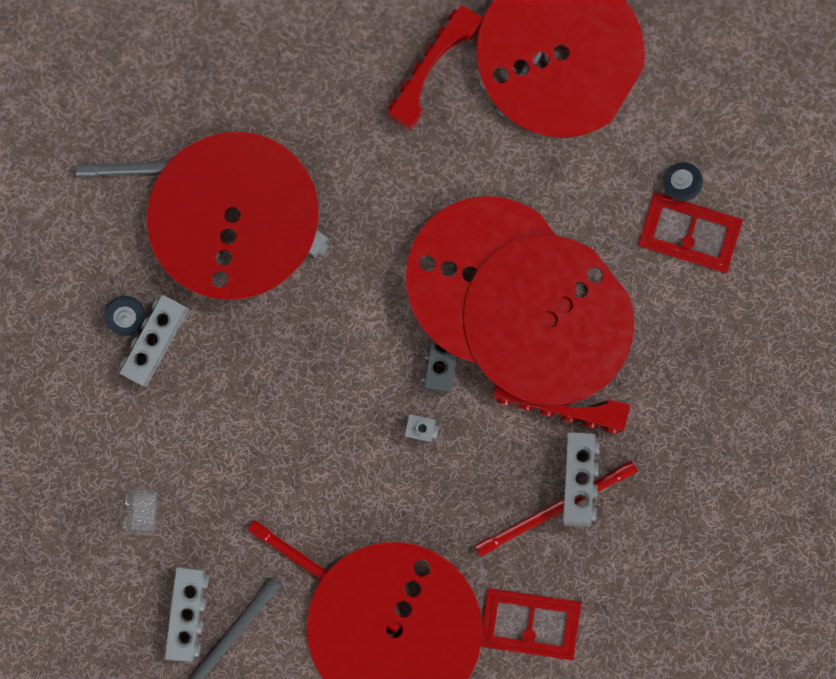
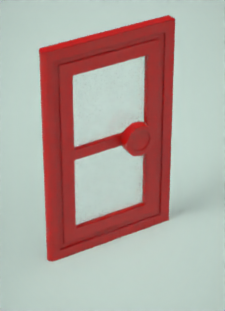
M654 192L638 246L727 273L743 219L686 201H676L669 196Z
M488 588L481 647L574 660L581 602Z

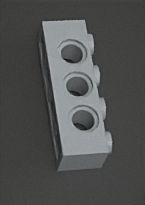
M164 295L155 300L152 306L154 311L151 317H147L141 326L143 331L140 337H136L130 348L133 350L129 357L126 356L120 364L122 369L121 375L145 387L150 382L189 311L187 307ZM162 315H167L169 318L165 326H160L158 323V319ZM152 334H156L158 337V342L154 346L148 344V337ZM140 354H145L147 362L140 366L137 363V358Z
M568 433L564 526L591 527V521H596V507H592V498L597 499L598 485H593V477L598 476L599 463H594V456L599 454L600 441H595V434ZM585 453L589 456V460L582 463L577 460V456ZM579 475H584L588 478V482L584 485L578 484L575 480ZM579 497H583L587 500V504L584 507H578L574 501Z
M185 567L176 568L165 659L193 662L195 657H199L201 643H197L198 634H202L203 621L200 620L201 611H205L206 598H203V590L208 588L209 575H205L206 570ZM188 585L196 589L194 598L188 597L185 593ZM185 608L193 611L192 620L184 619L183 610ZM182 631H187L190 634L191 639L189 643H184L180 640V633Z

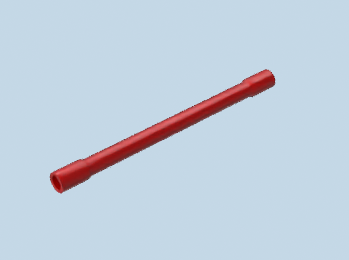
M631 460L593 482V485H598V493L616 482L623 481L634 475L638 470ZM565 498L499 534L474 545L480 557L563 512ZM577 498L574 501L575 505L585 500V498Z
M254 520L248 528V532L274 547L318 579L322 580L328 572L273 534L271 530L258 521ZM393 621L387 625V628L396 633L401 624Z

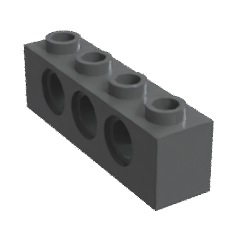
M432 340L431 349L426 348L424 361L429 363L428 369L422 372L421 383L425 384L424 389L451 393L457 356L452 355L448 351L440 352L436 348L437 343ZM436 362H442L445 365L446 369L442 374H437L433 371L432 367Z

